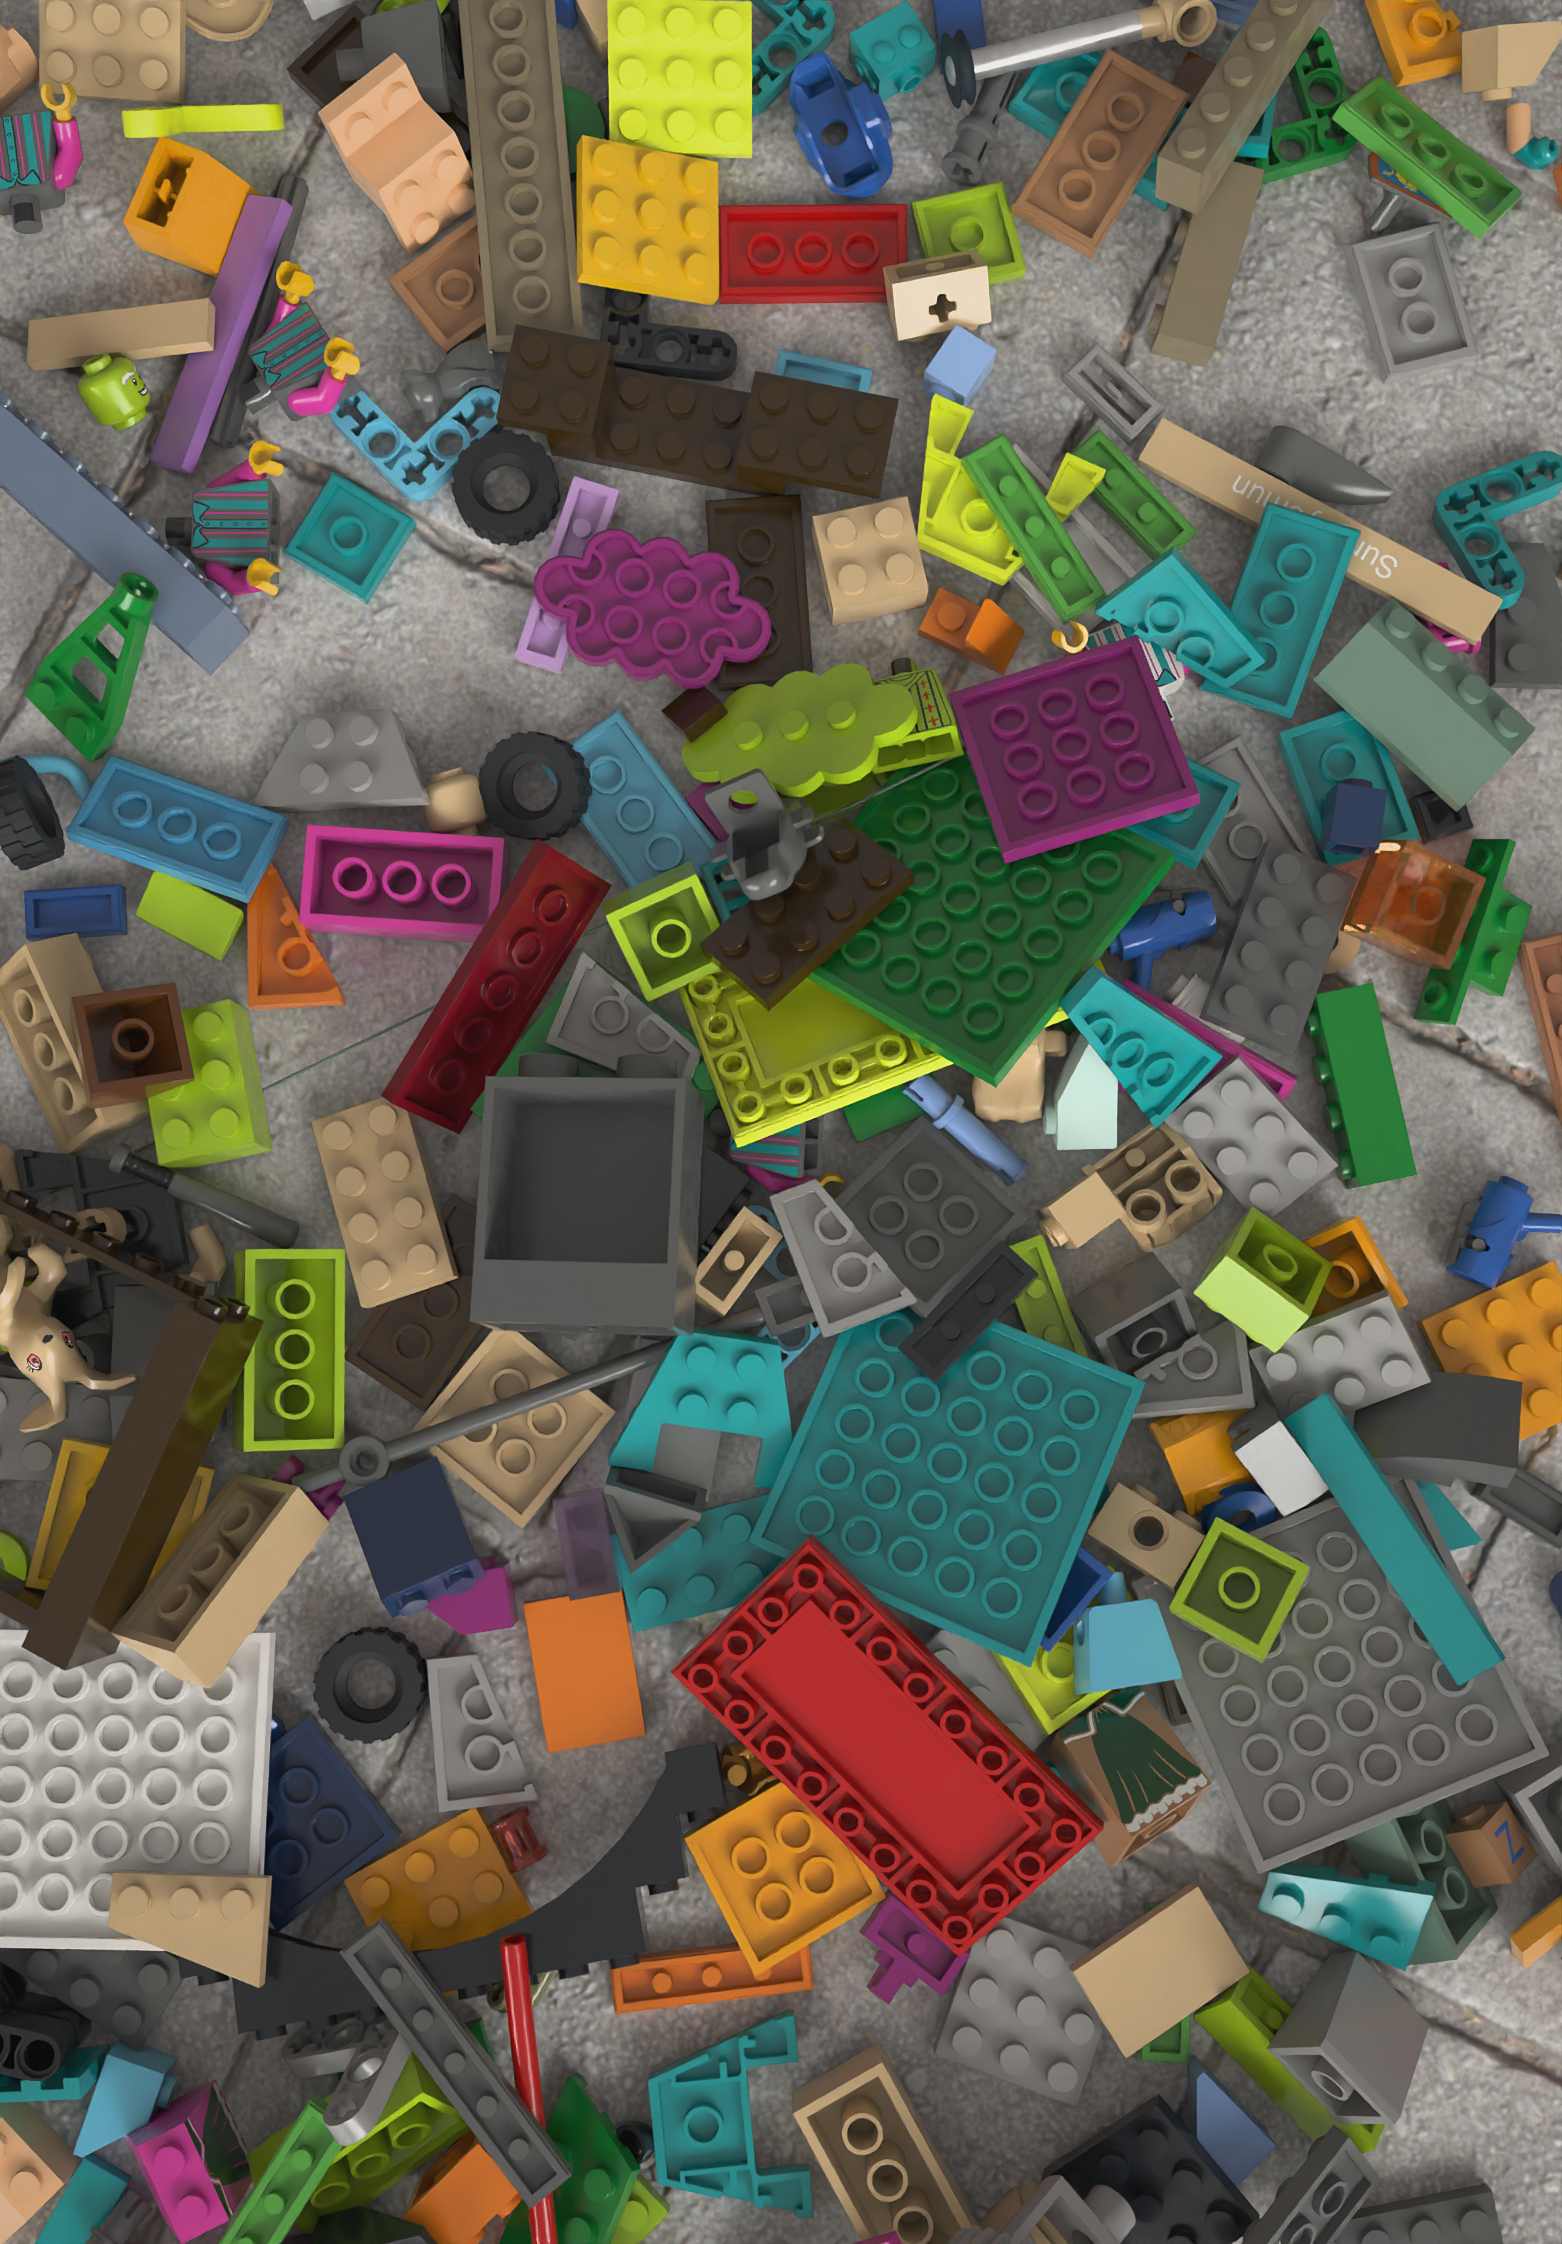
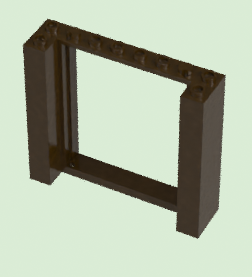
M0 1189L1 1213L177 1301L46 1593L40 1589L26 1587L25 1581L0 1568V1613L29 1628L21 1647L58 1668L67 1671L116 1653L121 1641L111 1632L140 1596L147 1584L264 1321L248 1314L250 1306L240 1300L229 1296H221L218 1299L206 1293L207 1285L196 1278L184 1274H178L176 1278L162 1271L165 1264L152 1256L138 1252L133 1256L121 1250L122 1242L108 1234L93 1231L91 1235L79 1229L80 1221L75 1217L56 1210H51L49 1214L36 1207L38 1199L14 1189H9L8 1193Z

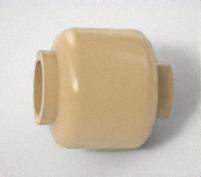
M460 767L426 777L428 785L424 786V788L428 790L430 795V805H422L431 832L467 836L479 834L476 824L486 821L489 814L485 813L478 776L471 773L465 774L464 768Z

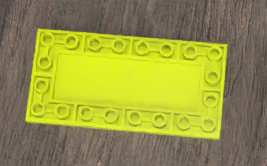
M1098 959L1093 966L1107 974L1100 959ZM721 969L678 988L738 1148L953 1064L951 1061L808 978L803 980L769 1011ZM1060 1007L1045 1027L1069 1017Z

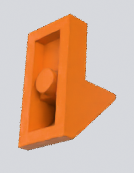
M939 587L919 628L918 635L1004 676L1025 630L991 599L985 598L982 606H979Z

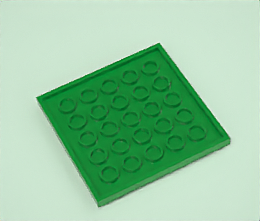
M965 752L964 755L948 760L874 796L851 822L912 870L915 882L807 978L997 1088L1059 1010L1061 1000L1092 965L1097 962L1174 865L1173 852L1123 827L1005 864L968 754ZM941 760L897 769L879 791Z

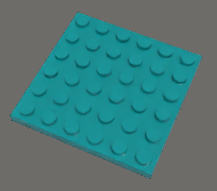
M909 1306L840 1332L749 1543L785 1559L812 1533L881 1602L1031 1668L1146 1382L996 1321L934 1385L898 1350V1346L924 1321Z

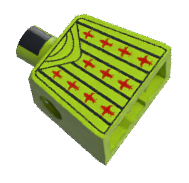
M903 657L893 660L888 666L889 677L874 680L875 685L895 683L904 686L912 694L916 703L918 718L911 732L900 741L879 747L877 762L872 768L873 774L964 755L955 718L936 670L932 668L917 670L916 662L910 658Z

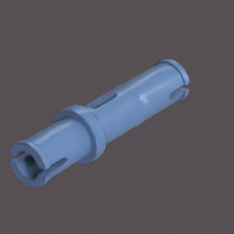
M928 1074L903 1084L901 1092L908 1095L931 1116L930 1122L937 1129L944 1127L974 1156L999 1176L1007 1186H1012L1014 1181L1017 1182L1027 1171L1029 1163L1016 1154L992 1130L987 1128L963 1106L964 1100L957 1093L949 1094Z

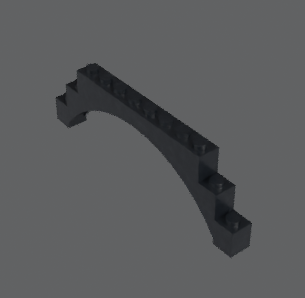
M713 1742L664 1752L667 1766L647 1803L624 1835L588 1873L557 1898L523 1919L483 1937L444 1948L411 1951L440 1991L445 1993L457 1990L458 2000L489 1994V1983L504 1981L499 1941L504 1936L511 1934H521L526 1938L531 1986L539 1984V1973L558 1970L559 1980L589 1974L588 1963L608 1960L609 1969L639 1964L638 1953L647 1952L651 1949L641 1886L648 1885L649 1896L679 1890L678 1879L690 1876L679 1815L687 1813L689 1823L718 1817L717 1807L728 1805L724 1779L721 1773L718 1745ZM270 1926L268 1928L265 1984L258 1988L232 1977L238 2034L255 2031L256 2041L287 2035L286 2024L306 2021V2029L309 2031L337 2025V2014L356 2010L357 2020L383 2016L385 2013L339 1953L342 1948L319 1945L280 1931L278 1932ZM178 1956L180 1979L197 1976L198 1986L230 1980L228 1975Z

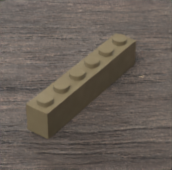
M1333 0L1258 1L1157 157L1155 198L1198 215L1332 7Z

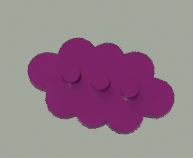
M606 529L596 533L588 540L582 558L569 555H559L550 558L539 567L534 578V596L539 608L547 616L566 623V641L570 652L577 660L593 667H604L616 662L627 677L636 681H650L665 674L674 684L682 688L698 689L709 685L718 676L723 660L748 662L756 659L765 651L771 637V620L767 611L759 602L738 595L739 575L735 565L726 556L711 551H702L690 556L679 541L670 537H656L641 545L632 534L622 529Z

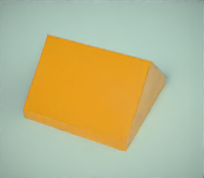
M1359 1215L1341 1217L1300 1240L1333 1264L1311 1313L1313 1317L1385 1289L1389 1290L1398 1309L1409 1303Z

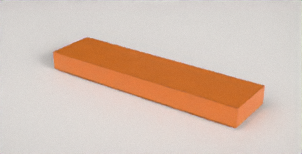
M737 1942L639 1954V1964L610 1969L615 2014L814 1990L809 1944L757 1976L752 1973Z

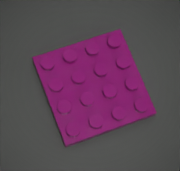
M1138 635L949 693L950 704L1005 864L1200 804L1198 788Z

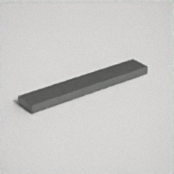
M384 1915L339 1952L530 2210L572 2176L573 2167Z

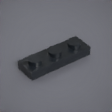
M1001 1240L898 1346V1350L936 1385L1038 1278V1273Z

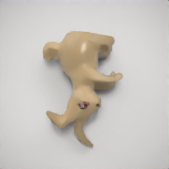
M0 1213V1346L9 1350L10 1357L21 1373L32 1380L49 1397L21 1422L19 1430L27 1433L49 1429L67 1418L68 1402L66 1390L68 1381H79L86 1387L97 1391L115 1390L137 1380L140 1374L136 1372L104 1374L93 1369L80 1354L73 1331L55 1317H49L57 1287L67 1274L63 1256L46 1242L36 1243L28 1249V1256L38 1265L39 1274L37 1279L28 1287L23 1285L26 1268L25 1261L22 1257H17L13 1262L11 1261L7 1252L14 1233L9 1216Z

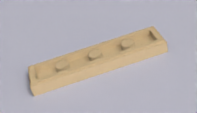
M209 298L29 320L27 364L34 372L79 367L88 359L103 352H108L111 358L126 357L130 360L212 351L214 350L215 306Z

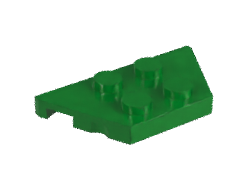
M579 2073L568 2075L546 2128L547 2134L574 2169L572 2176L552 2191L558 2244H610L641 2167L636 2162L628 2146L623 2145L618 2139L616 2127L607 2113H599L584 2089L588 2083ZM523 2199L513 2209L499 2244H532L528 2206Z

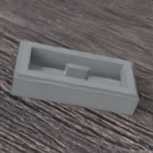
M1098 342L1064 373L1062 382L1128 445L1136 440L1137 435L1141 432L1143 433L1150 423L1162 414L1165 408ZM1093 360L1146 410L1143 415L1122 396V393L1112 383L1108 382L1090 365ZM1081 373V374H1082L1101 394H1103L1130 422H1132L1133 425H1131L1127 420H1125V419H1124L1098 392H1096L1079 374Z

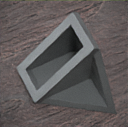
M617 1466L610 1467L603 1495L630 1574L634 1573L700 1521L707 1489L645 1470Z

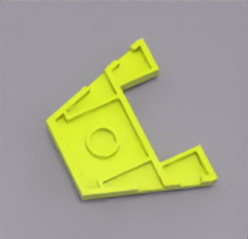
M934 393L930 406L917 527L919 549L1004 586L1024 565V562L962 467V459L955 457L971 423L974 410ZM1068 452L1061 463L1047 496H1044L1061 524L1098 487L1106 472V469Z

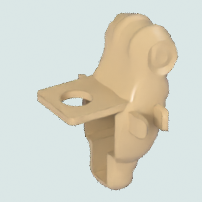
M1047 1027L1043 1028L997 1088L973 1075L972 1096L974 1116L992 1123H997L1001 1120L1026 1123L1042 1118L1046 1090V1057L1065 1056L1067 1051L1065 1033L1062 1031H1047Z

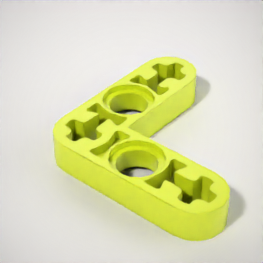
M282 103L165 105L121 110L124 136L126 138L165 137L186 132L285 129Z

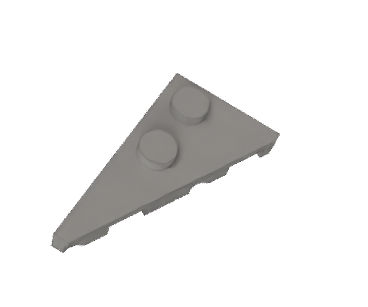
M1228 1318L1203 1335L1196 1334L1184 1342L1180 1349L1174 1352H1167L1134 1372V1377L1145 1381L1146 1384L1132 1419L1255 1408L1246 1334L1244 1330Z

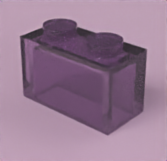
M604 1487L561 1494L553 1499L570 1601L620 1592L623 1586L614 1536V1525L603 1495Z

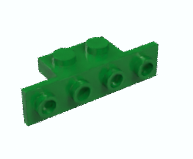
M1473 839L1421 993L1414 1020L1424 1023L1456 1025L1468 986L1488 996L1503 997L1532 909V905L1501 888L1516 844L1513 840Z

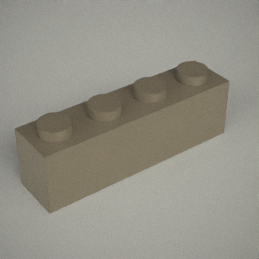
M1232 161L1200 213L1197 215L1191 212L1190 217L1181 215L1173 240L1174 245L1181 246L1177 261L1168 260L1160 285L1161 289L1168 290L1165 304L1156 303L1147 331L1148 333L1155 334L1151 353L1206 367L1215 347L1264 175V169Z

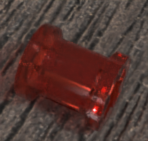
M527 1805L502 1815L487 1826L490 1835L496 1834L509 1860L506 1864L509 1874L519 1872L533 1865L549 1853L547 1845L540 1844L527 1818L530 1815Z

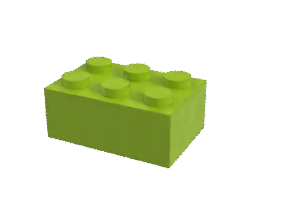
M231 999L181 1010L195 1079L192 1082L148 1098L158 1164L176 1171H184L273 1151L249 1011Z

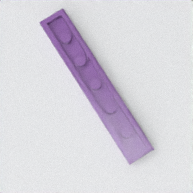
M249 194L209 298L215 306L214 350L188 354L149 461L160 468L192 475L195 471L292 213L293 207L283 198Z

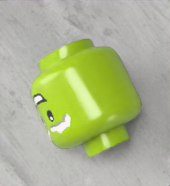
M103 352L83 363L82 367L85 373L79 378L76 388L98 424L112 426L117 431L134 425L147 415L148 411L145 407L150 401L151 394L130 359L126 357L111 358L108 352Z

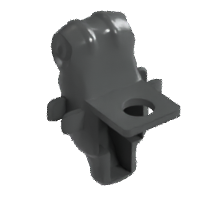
M753 769L705 792V801L729 835L728 840L715 845L711 849L710 862L718 863L728 858L729 863L723 865L721 870L722 879L728 881L736 878L743 893L751 900L765 899L787 889L793 883L795 874L805 862L807 848L819 843L824 837V826L816 825L812 827L813 809L808 807L802 798H780L761 769ZM749 790L757 796L758 801L752 808L740 810L734 808L728 799L735 791Z

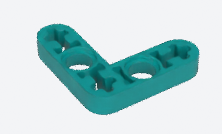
M749 0L777 25L752 51V87L759 81L758 95L752 94V116H757L764 112L790 86L792 74L798 63L819 52H823L834 39L835 14L832 7L825 0H789L781 4L771 0ZM802 3H803V14L799 11V8H800V6H801ZM806 19L811 23H816L819 19L823 21L822 30L814 26L808 31L806 29ZM784 48L794 54L795 60L787 67H777L771 63L769 56L774 50ZM760 68H761L762 72H763L764 75H765L761 80H760Z
M1539 451L1448 486L1436 498L1432 514L1435 528L1465 578L1503 599L1498 610L1507 609L1516 604L1525 583V574L1494 522L1551 500L1562 490V456L1555 452ZM1539 471L1541 475L1534 478L1535 472ZM1552 475V479L1547 480L1545 476ZM1497 485L1504 486L1511 491L1513 496L1504 501L1495 500L1488 495L1487 489ZM1448 506H1453L1455 509L1447 512ZM1465 509L1463 515H1459V513L1457 512L1459 510ZM1473 539L1483 540L1488 543L1491 551L1484 555H1475L1466 549L1465 543ZM1494 576L1500 584L1509 583V588L1505 590L1500 584L1492 586Z

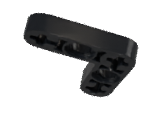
M606 287L600 341L612 343L616 367L661 376L706 381H723L735 372L738 364L737 345L734 339L727 333L719 330L648 323L651 295L637 293L641 297L640 304L631 311H624L619 309L614 303L615 297L624 290ZM620 324L628 326L627 334L629 346H631L626 348L624 355L616 354L615 346H613L618 345L620 341ZM668 340L677 342L683 349L682 355L677 360L671 362L661 360L656 354L657 347L662 342ZM690 344H696L697 347L695 364L690 363ZM715 347L722 348L723 356H725L721 357L719 365L711 364L710 356H708L712 355L713 348Z

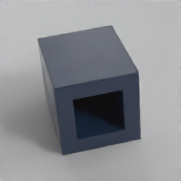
M1357 778L1344 779L1343 783H1337L1326 793L1319 850L1365 858L1378 850L1380 847L1387 790L1372 788L1373 783L1371 781Z

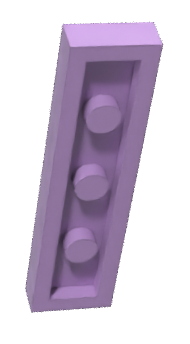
M574 476L546 561L559 555L582 558L588 540L596 533L611 528L621 497L620 490ZM534 596L515 652V658L519 662L562 675L570 653L566 641V623L547 616L539 608Z

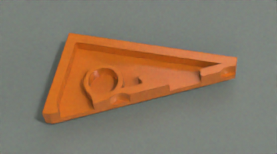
M272 860L252 898L247 903L248 1006L252 1010L346 1005V998L311 932L299 923L300 911Z

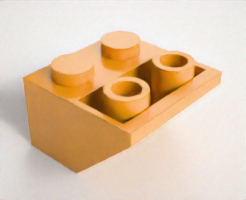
M159 137L123 223L139 249L217 278L248 195H262L258 190L204 151L167 137Z

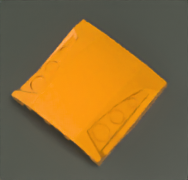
M1247 1408L1163 1416L1147 1424L1150 1433L1154 1434L1155 1441H1157L1164 1454L1162 1458L1164 1462L1168 1463L1173 1475L1171 1479L1176 1483L1177 1490L1182 1496L1180 1498L1184 1504L1182 1508L1190 1517L1204 1510L1207 1504L1221 1499L1223 1496L1219 1492L1225 1487L1237 1483L1259 1485L1230 1447L1232 1443L1240 1436L1245 1435L1250 1429L1245 1430L1234 1439L1227 1433L1228 1427L1236 1419L1248 1412Z

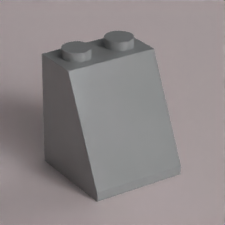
M1357 1951L1332 1953L1329 1955L1266 2049L1339 2123L1396 2124L1403 2110L1429 2024L1415 2011V2003L1406 1994L1394 1989L1379 1974L1380 1969L1371 1958Z

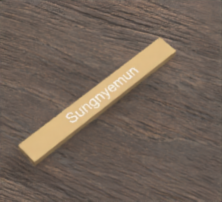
M1165 418L1161 419L1138 458V465L1255 528H1258L1266 503L1271 502L1361 530L1345 576L1388 600L1393 597L1403 608L1474 646L1477 645L1503 602V599Z

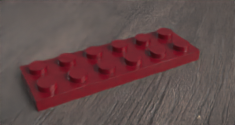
M537 839L381 1096L393 1105L460 1135L473 1113L470 1110L485 1090V1076H496L612 885Z

